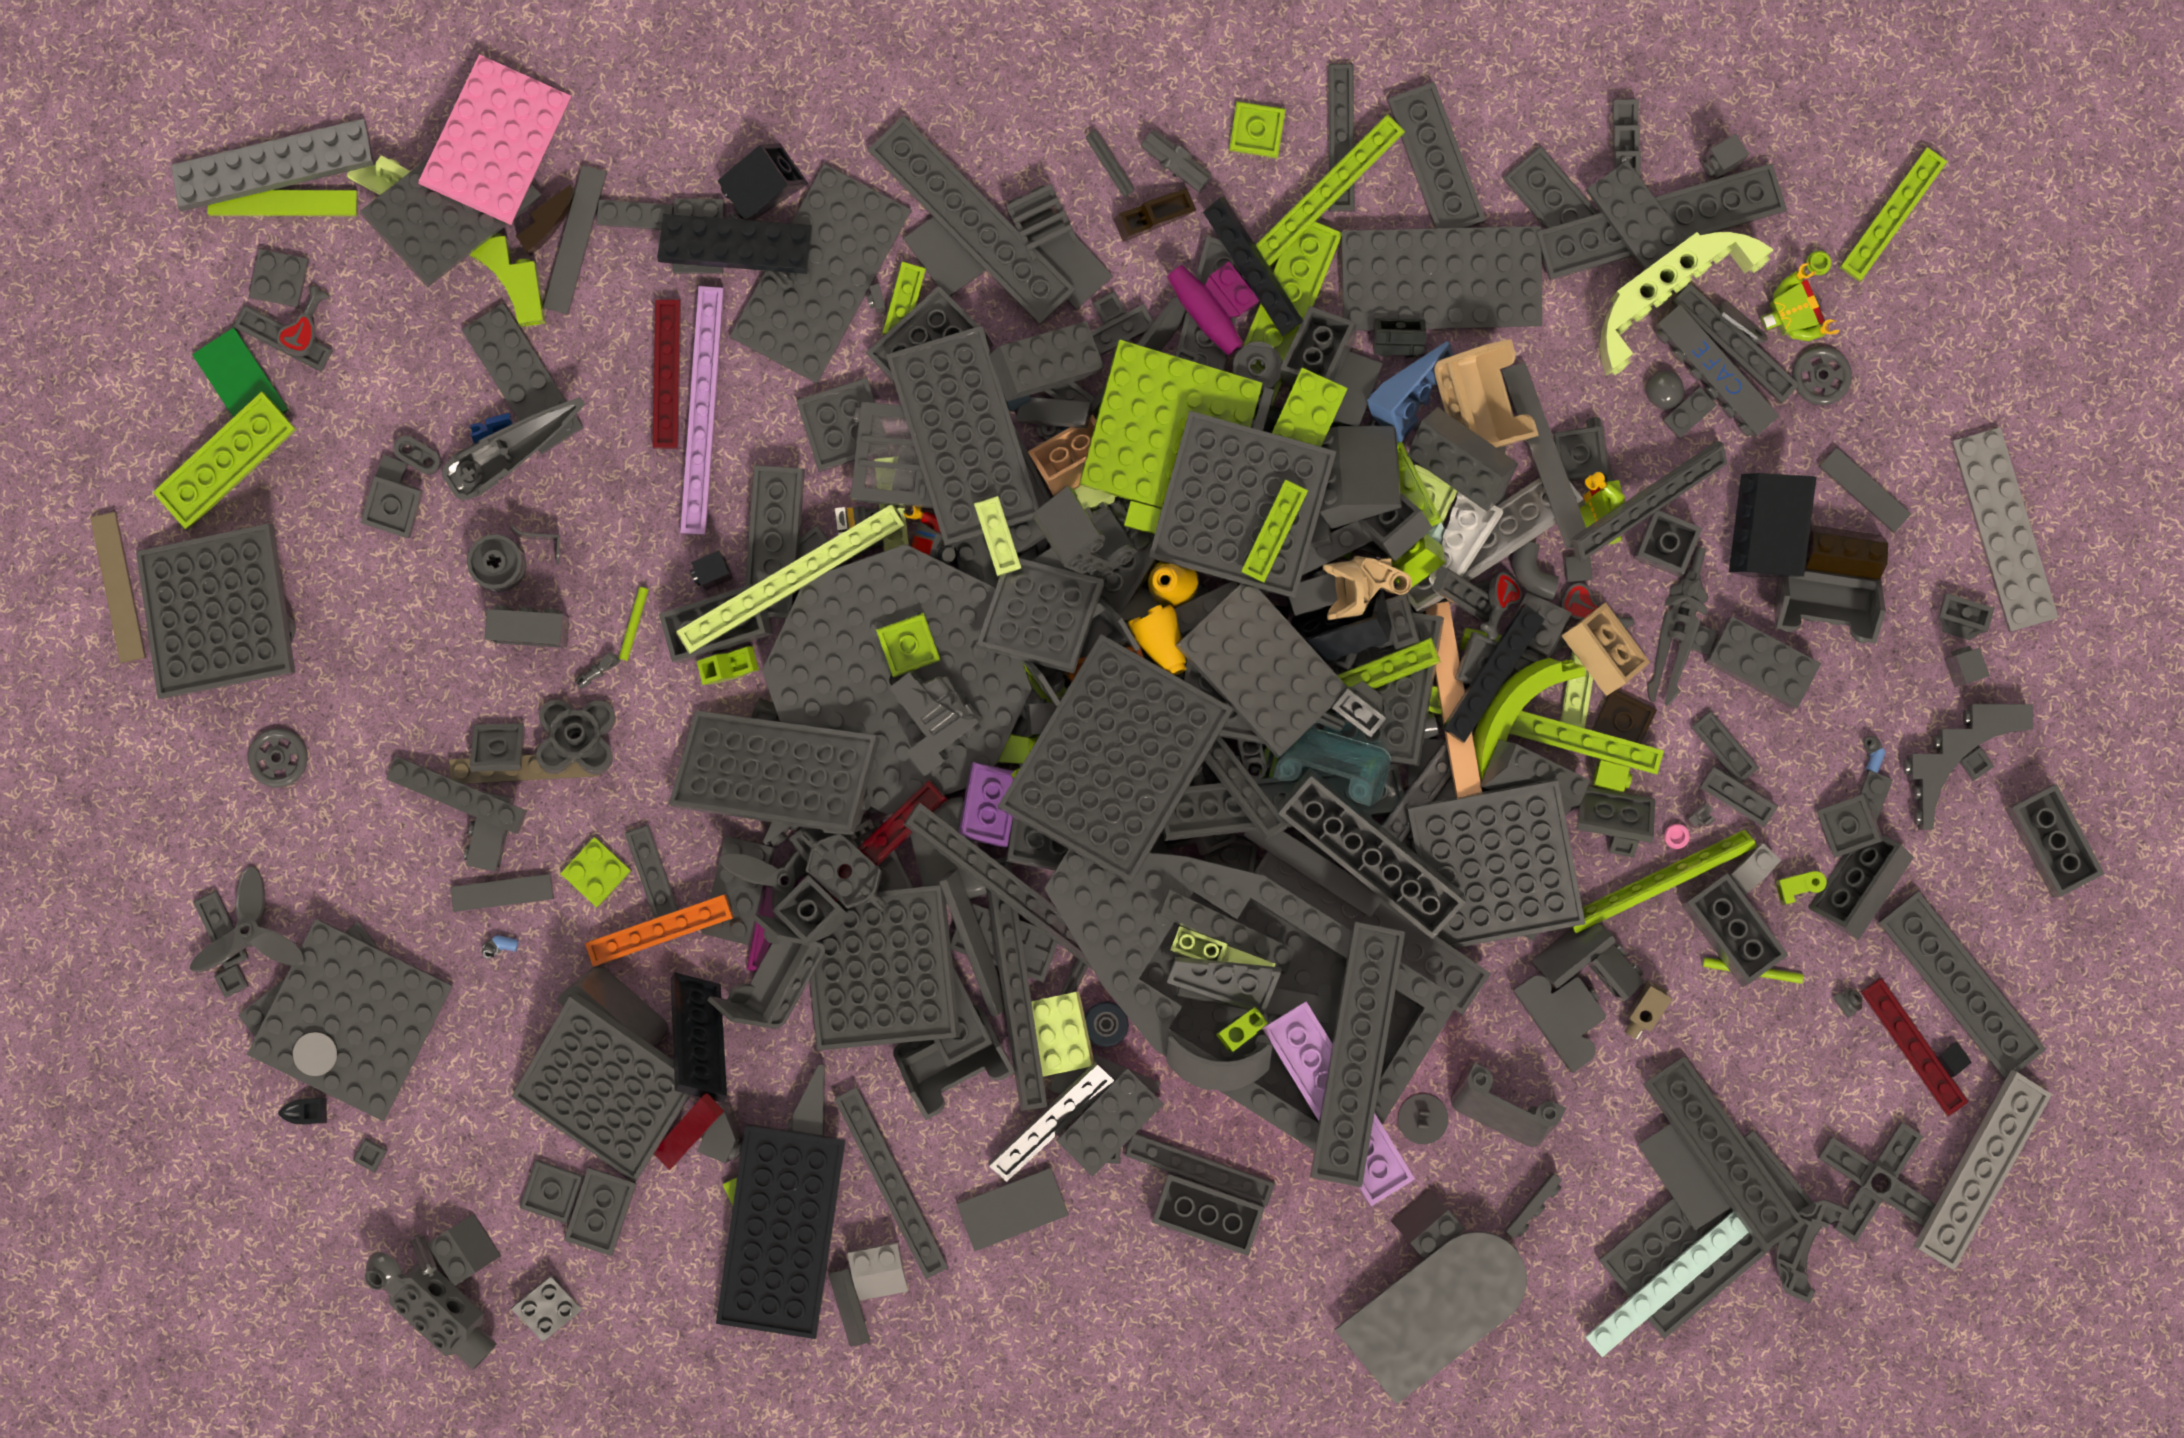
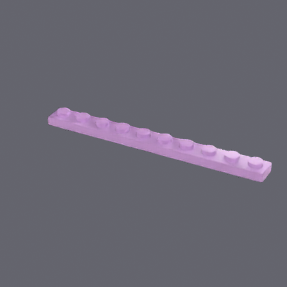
M698 286L681 534L706 535L724 299V288Z

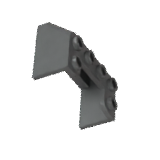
M1806 566L1804 577H1778L1774 604L1776 629L1786 632L1798 630L1801 626V619L1810 622H1827L1832 625L1849 626L1851 636L1859 643L1868 642L1876 644L1886 612L1881 579L1806 569Z
M974 1005L993 1042L992 1045L947 1067L934 1040L900 1043L893 1051V1056L908 1091L925 1120L938 1115L945 1107V1100L942 1096L943 1092L976 1076L980 1072L986 1070L989 1077L995 1081L1004 1080L1015 1073L983 1008L979 1005Z

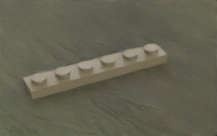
M523 755L522 769L515 771L471 772L470 758L449 759L450 778L463 784L601 776V774L593 775L585 772L577 763L571 764L561 773L550 774L540 768L536 755Z

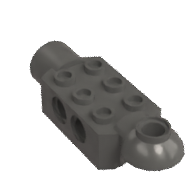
M375 1252L370 1255L366 1263V1283L372 1289H384L389 1294V1304L397 1313L404 1317L444 1356L456 1354L468 1367L474 1370L496 1347L497 1343L483 1330L484 1313L438 1270L434 1271V1275L429 1277L428 1274L423 1275L418 1264L414 1265L403 1275L398 1263L388 1254Z

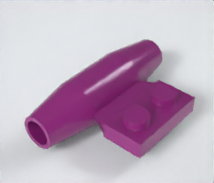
M1227 262L1212 273L1205 285L1183 265L1174 269L1167 276L1182 306L1204 334L1229 356L1244 344L1230 318L1240 317L1255 306L1259 300L1230 262Z

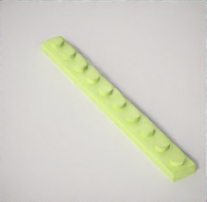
M889 505L679 629L676 633L688 653L691 654L804 587L822 574L831 571L904 527V524L893 506Z

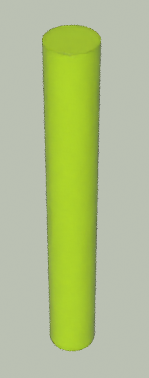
M643 587L638 589L618 659L625 661L629 659L649 589Z

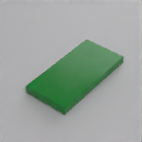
M234 327L192 354L233 417L260 392H265L283 414L289 411Z

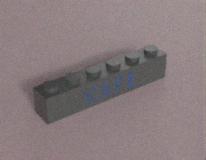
M1678 305L1654 327L1657 330L1655 333L1657 338L1663 344L1668 343L1674 349L1672 351L1674 357L1681 363L1684 361L1690 367L1688 370L1690 375L1696 381L1701 380L1707 386L1705 388L1707 394L1714 400L1717 398L1723 404L1721 407L1723 412L1729 418L1734 417L1740 423L1738 428L1746 437L1751 436L1754 439L1779 417L1778 413L1681 305Z

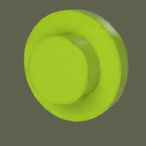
M1814 251L1806 259V263L1810 262L1806 266L1808 271L1812 273L1816 270V276L1826 274L1831 267V258L1824 251Z

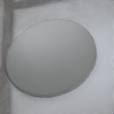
M319 1032L308 1033L296 1042L293 1049V1060L301 1072L310 1076L323 1075L334 1066L337 1060V1048L329 1036Z

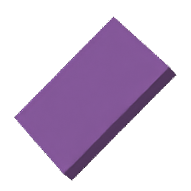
M976 762L971 763L958 831L966 839L1008 847L1013 817L998 809V805L1014 780L1011 776L1014 771Z

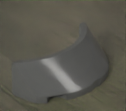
M1168 1035L1166 1062L1177 1075L1194 1086L1206 1090L1231 1091L1250 1085L1269 1070L1272 1044L1258 1042L1253 1052L1244 1054V1059L1219 1062L1194 1055L1193 1050L1183 1044L1182 1036Z
M1823 1199L1808 1205L1798 1212L1805 1224L1779 1241L1777 1249V1269L1786 1294L1811 1303L1816 1291L1810 1286L1808 1282L1809 1274H1807V1260L1811 1245L1822 1227L1828 1228L1834 1221L1844 1222L1850 1208L1849 1206Z

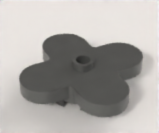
M552 700L541 708L539 720L543 729L550 735L538 747L536 752L537 762L543 771L550 774H558L566 770L571 764L577 763L585 772L598 775L606 772L611 767L613 754L609 745L602 739L612 730L616 722V716L610 704L600 700L592 701L578 711L574 710L565 701Z

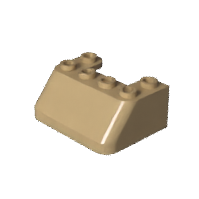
M1512 339L1486 344L1442 359L1436 363L1434 368L1445 412L1496 448L1539 436L1535 421L1530 415L1522 414L1513 417L1500 369L1512 365L1515 361L1516 354Z

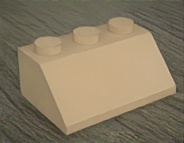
M1606 602L1562 635L1567 645L1572 649L1606 696L1626 684L1650 663Z

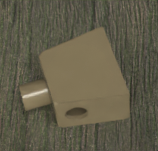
M1647 979L1627 1013L1631 1022L1624 1032L1634 1039L1639 1038L1644 1028L1651 1032L1672 1001L1670 992ZM1642 1011H1650L1647 1016L1640 1015Z

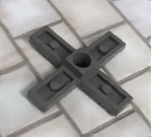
M1900 1122L1874 1164L1835 1138H1829L1817 1158L1860 1185L1847 1205L1850 1208L1844 1222L1837 1221L1833 1229L1856 1243L1882 1201L1924 1227L1936 1204L1897 1179L1924 1136ZM1878 1173L1884 1174L1887 1179L1885 1189L1880 1192L1875 1191L1871 1185L1872 1178Z

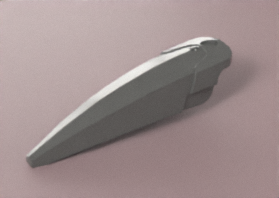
M579 397L548 408L479 440L475 445L472 444L459 451L444 465L442 469L444 480L453 494L461 500H469L482 495L496 485L498 480L510 474L558 433L585 405L584 401Z

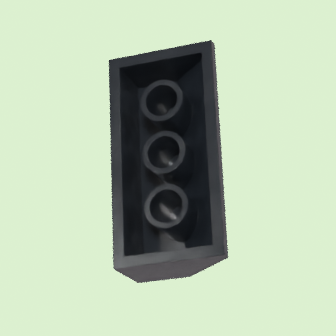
M1382 589L1378 590L1371 598L1362 615L1328 620L1327 614L1331 606L1292 618L1291 621L1294 629L1324 662L1329 660L1335 661L1342 656L1351 653L1356 654L1373 646H1382L1389 642L1392 629Z

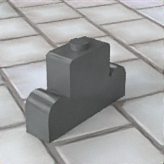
M1537 975L1529 977L1512 989L1515 996L1571 1073H1574L1593 1059L1596 1047L1590 1039L1584 1038L1582 1035L1606 1018V1014L1597 1003L1600 999L1591 987L1587 989L1580 978L1573 977L1551 992L1550 981L1546 977Z

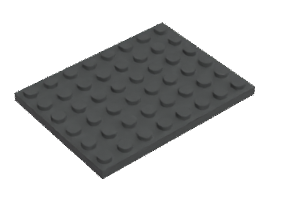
M1101 634L1060 701L1061 704L1057 706L1000 801L998 809L1132 884L1232 714L1233 708Z

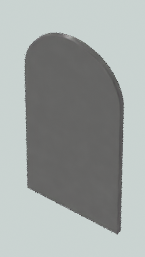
M1471 1231L1456 1235L1335 1328V1331L1379 1382L1380 1386L1398 1404L1517 1310L1524 1298L1527 1286V1273L1524 1262L1518 1253V1249L1506 1239L1496 1234L1484 1231Z

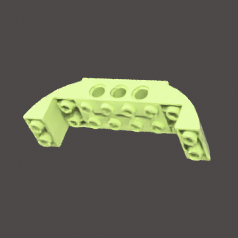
M1696 232L1628 282L1610 299L1613 304L1606 315L1601 330L1600 354L1605 375L1607 376L1611 372L1617 375L1631 363L1628 359L1633 355V352L1620 335L1629 329L1628 327L1632 325L1631 321L1633 319L1639 322L1652 310V305H1655L1656 308L1659 307L1672 295L1671 291L1674 290L1678 293L1692 281L1691 277L1693 275L1697 279L1712 266V261L1717 264L1730 253L1745 274L1750 270L1755 273L1770 260L1768 256L1773 249L1760 240L1744 234L1714 232L1699 235ZM1680 262L1684 263L1687 268H1684ZM1660 277L1665 278L1668 283L1663 282ZM1640 291L1646 293L1648 298L1643 297Z

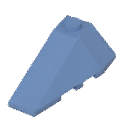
M1447 341L1382 383L1367 400L1372 417L1381 426H1394L1396 428L1398 443L1402 442L1414 428V425L1417 424L1419 418L1415 414L1421 404L1427 406L1431 400L1429 397L1433 384L1438 385L1434 373L1436 363L1442 359L1454 356L1451 344Z

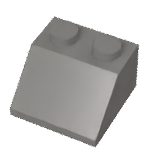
M899 1241L848 1252L851 1275L858 1301L908 1291Z

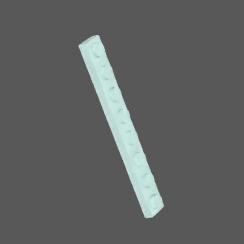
M1732 1210L1585 1336L1601 1357L1605 1356L1749 1233Z

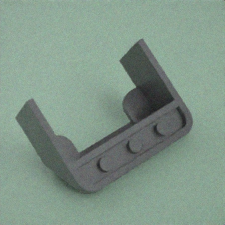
M1100 597L1079 659L1089 655L1101 634L1121 646L1128 642L1136 651L1139 650V645L1122 617ZM1021 660L1056 706L1061 704L1055 693L1063 688L1065 683L1063 674L1066 671Z
M754 914L752 919L765 929L764 938L769 943H772L750 984L742 983L736 985L730 991L727 999L710 996L707 1001L731 1022L777 1029L788 1020L821 960L825 947L819 940L806 945L781 919Z

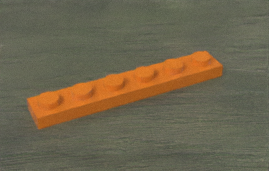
M727 894L591 940L586 942L585 946L594 967L732 919L734 914Z

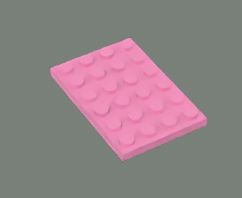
M479 54L419 179V184L512 225L569 104L571 95Z

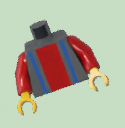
M913 507L914 512L912 515L903 513L906 518L921 519V522H918L911 547L946 564L954 560L955 544L945 547L935 514L928 511L923 512L921 507Z

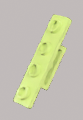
M380 156L376 161V165L349 171L347 177L381 195L411 171L400 166L393 159Z

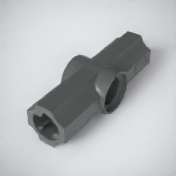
M1155 129L1149 133L1141 144V148L1158 160L1165 170L1166 168L1173 173L1172 176L1179 177L1198 193L1212 178V175L1196 163L1184 148L1177 144H1172Z

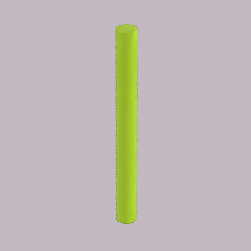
M1703 958L1702 967L1730 972L1722 960ZM1770 968L1759 977L1802 984L1804 975Z

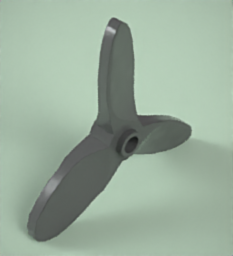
M797 850L780 867L776 868L760 859L743 854L726 853L718 859L722 868L735 877L753 884L769 886L772 889V910L794 890L795 881L807 873V863ZM773 912L774 918L780 919V918Z
M248 867L242 873L236 897L238 924L235 929L208 945L193 959L190 964V970L198 973L210 970L248 946H254L270 959L288 966L296 967L305 963V956L297 945L275 931L262 928L261 923L265 910V888L261 874L254 867Z

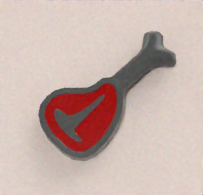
M317 285L309 287L310 299L303 314L299 315L294 323L281 328L277 334L278 345L289 354L300 357L306 356L314 346L315 326L312 317L319 302L329 298V294L325 291H320Z
M1505 572L1495 574L1489 584V601L1492 613L1488 623L1481 624L1480 628L1486 632L1490 640L1498 637L1497 625L1502 613L1507 610L1508 606L1515 605L1522 599L1520 585L1512 576Z
M1575 583L1568 587L1560 604L1561 608L1572 612L1573 616L1571 619L1579 621L1601 606L1594 600L1589 587L1582 583ZM1615 615L1626 630L1634 625L1632 617L1622 618Z

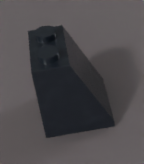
M781 143L759 145L717 180L723 195L734 204L737 215L743 220L751 221L756 220L809 184Z

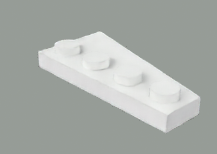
M1458 492L1448 527L1443 535L1442 546L1446 563L1442 567L1448 568L1463 577L1503 515V510L1494 505L1486 512ZM1440 567L1430 574L1429 581L1431 584L1434 583Z

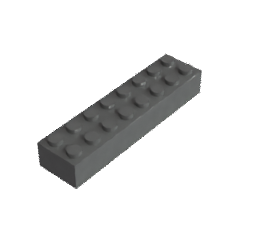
M1311 768L1307 770L1277 804L1278 814L1431 939L1441 931L1466 903L1464 893Z

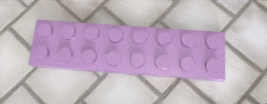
M1304 1002L1266 1025L1262 1030L1319 1121L1332 1042L1308 1003ZM1374 1114L1363 1185L1359 1187L1370 1206H1373L1415 1180L1376 1114Z

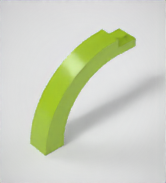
M1549 657L1526 666L1501 686L1480 718L1473 737L1480 780H1483L1498 741H1507L1510 729L1524 706L1538 693L1552 685L1586 676L1585 666L1575 663L1574 660H1563L1560 662Z

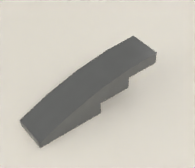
M1613 99V170L1628 160L1640 177L1639 99Z

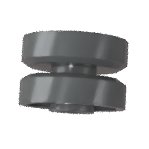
M492 534L480 538L473 544L467 557L468 572L473 580L490 591H509L519 585L525 576L527 568L525 554L519 545L506 536ZM497 560H501V562L498 563L499 567L495 568L494 563Z

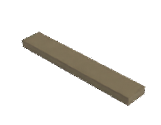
M112 512L90 517L120 663L145 659L146 653L117 513Z

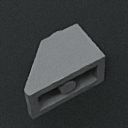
M1763 843L1757 844V847L1729 874L1744 896L1764 880L1781 861Z

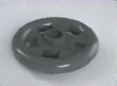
M1818 346L1806 350L1799 356L1793 367L1792 378L1799 384L1796 391L1803 399L1816 405H1829L1839 401L1848 392L1852 381V371L1848 360L1842 353L1830 347ZM1819 356L1822 363L1813 367L1810 360ZM1832 359L1840 367L1837 371H1834L1833 368L1830 365H1828V363ZM1820 371H1824L1827 374L1826 379L1819 377ZM1802 372H1810L1811 382H1803ZM1835 378L1841 381L1837 389L1830 386ZM1814 386L1824 388V394H1814Z
M272 728L262 732L254 739L248 751V765L251 773L260 783L269 787L281 788L293 784L302 776L307 766L308 754L304 742L296 733L288 729ZM281 738L291 742L288 749L279 745ZM269 741L272 747L264 753L260 748L265 742ZM276 753L281 755L279 762L273 760V756ZM291 754L298 755L296 766L289 765ZM263 759H265V762L269 767V769L265 771L261 770L258 763ZM285 769L286 776L281 778L275 777V770Z

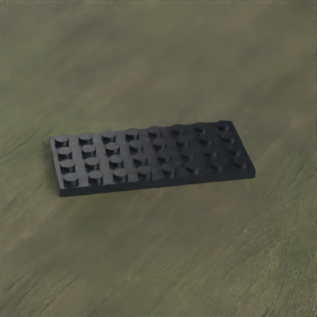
M745 1124L716 1324L811 1339L817 1338L846 1139Z

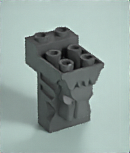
M913 670L889 687L926 736L906 751L924 776L928 773L934 776L947 765L944 761L949 758L946 753L961 743L958 738L963 734L968 738L981 728L979 722L983 718L970 703L966 705L961 694L955 690L949 676H937L925 682Z

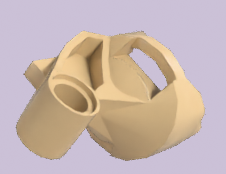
M1355 556L1351 561L1323 565V570L1335 576L1338 599L1329 609L1327 614L1328 620L1362 615L1369 601L1380 588L1390 593L1403 595L1412 586L1411 577L1407 573L1393 568L1391 558L1373 559ZM1398 577L1399 584L1395 588L1393 583L1395 578Z

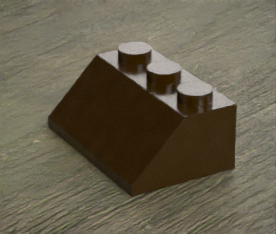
M1817 525L1810 526L1806 569L1881 579L1888 564V542L1883 535Z

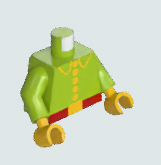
M1810 262L1802 264L1799 267V271H1795L1783 279L1774 291L1773 300L1769 303L1772 313L1761 317L1762 325L1766 331L1778 326L1782 336L1789 335L1791 339L1811 341L1826 334L1836 335L1839 333L1837 329L1830 331V324L1837 322V320L1828 319L1825 321L1808 279L1803 281V278L1812 277L1816 273V270L1810 274L1805 273V267Z
M1595 472L1585 480L1586 486L1591 490L1582 496L1586 504L1579 509L1586 528L1625 503V496L1622 493L1619 480L1604 482L1605 476L1601 472ZM1619 536L1618 538L1610 542L1609 545L1621 541L1622 537Z

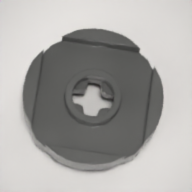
M1259 341L1251 342L1242 347L1235 355L1233 374L1262 382L1260 392H1263L1264 388L1272 389L1281 377L1280 368L1283 362L1278 352L1270 344ZM1259 360L1261 365L1265 366V370H1260L1259 374H1256L1250 366Z

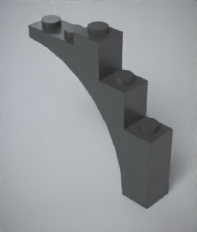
M2033 704L1967 705V710L1963 711V724L1967 725V729L1937 730V735L1933 737V748L1937 750V754L1907 755L1908 759H1905L1903 763L1904 774H1908V780H1918V785H1914L1913 790L1914 799L1918 800V810L1914 811V824L1918 825V830L1934 829L1935 809L1941 789L1951 771L1964 756L1978 745L1993 737L2009 732L2033 729Z

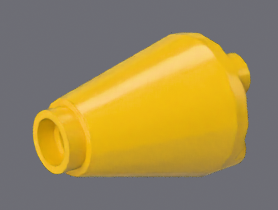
M1161 561L1150 572L1148 580L1149 591L1154 600L1162 606L1180 607L1190 602L1197 593L1198 574L1194 570ZM1165 575H1168L1170 578V582L1167 585L1162 584L1166 580Z
M1161 605L1148 610V616L1142 619L1137 617L1127 623L1134 639L1157 666L1175 676L1187 669L1185 666V656L1175 646L1182 638L1177 613L1171 605L1164 608Z

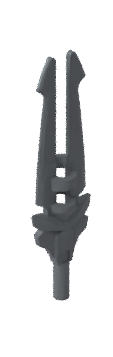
M1696 548L1691 570L1680 583L1672 586L1669 592L1672 596L1666 599L1664 606H1673V609L1664 614L1654 678L1647 682L1648 695L1651 702L1656 700L1672 638L1680 640L1681 643L1664 704L1666 706L1670 705L1681 691L1677 683L1701 622L1696 617V612L1707 615V607L1703 603L1708 601V594L1703 589L1700 574L1706 548ZM1677 621L1683 622L1685 625L1678 624Z

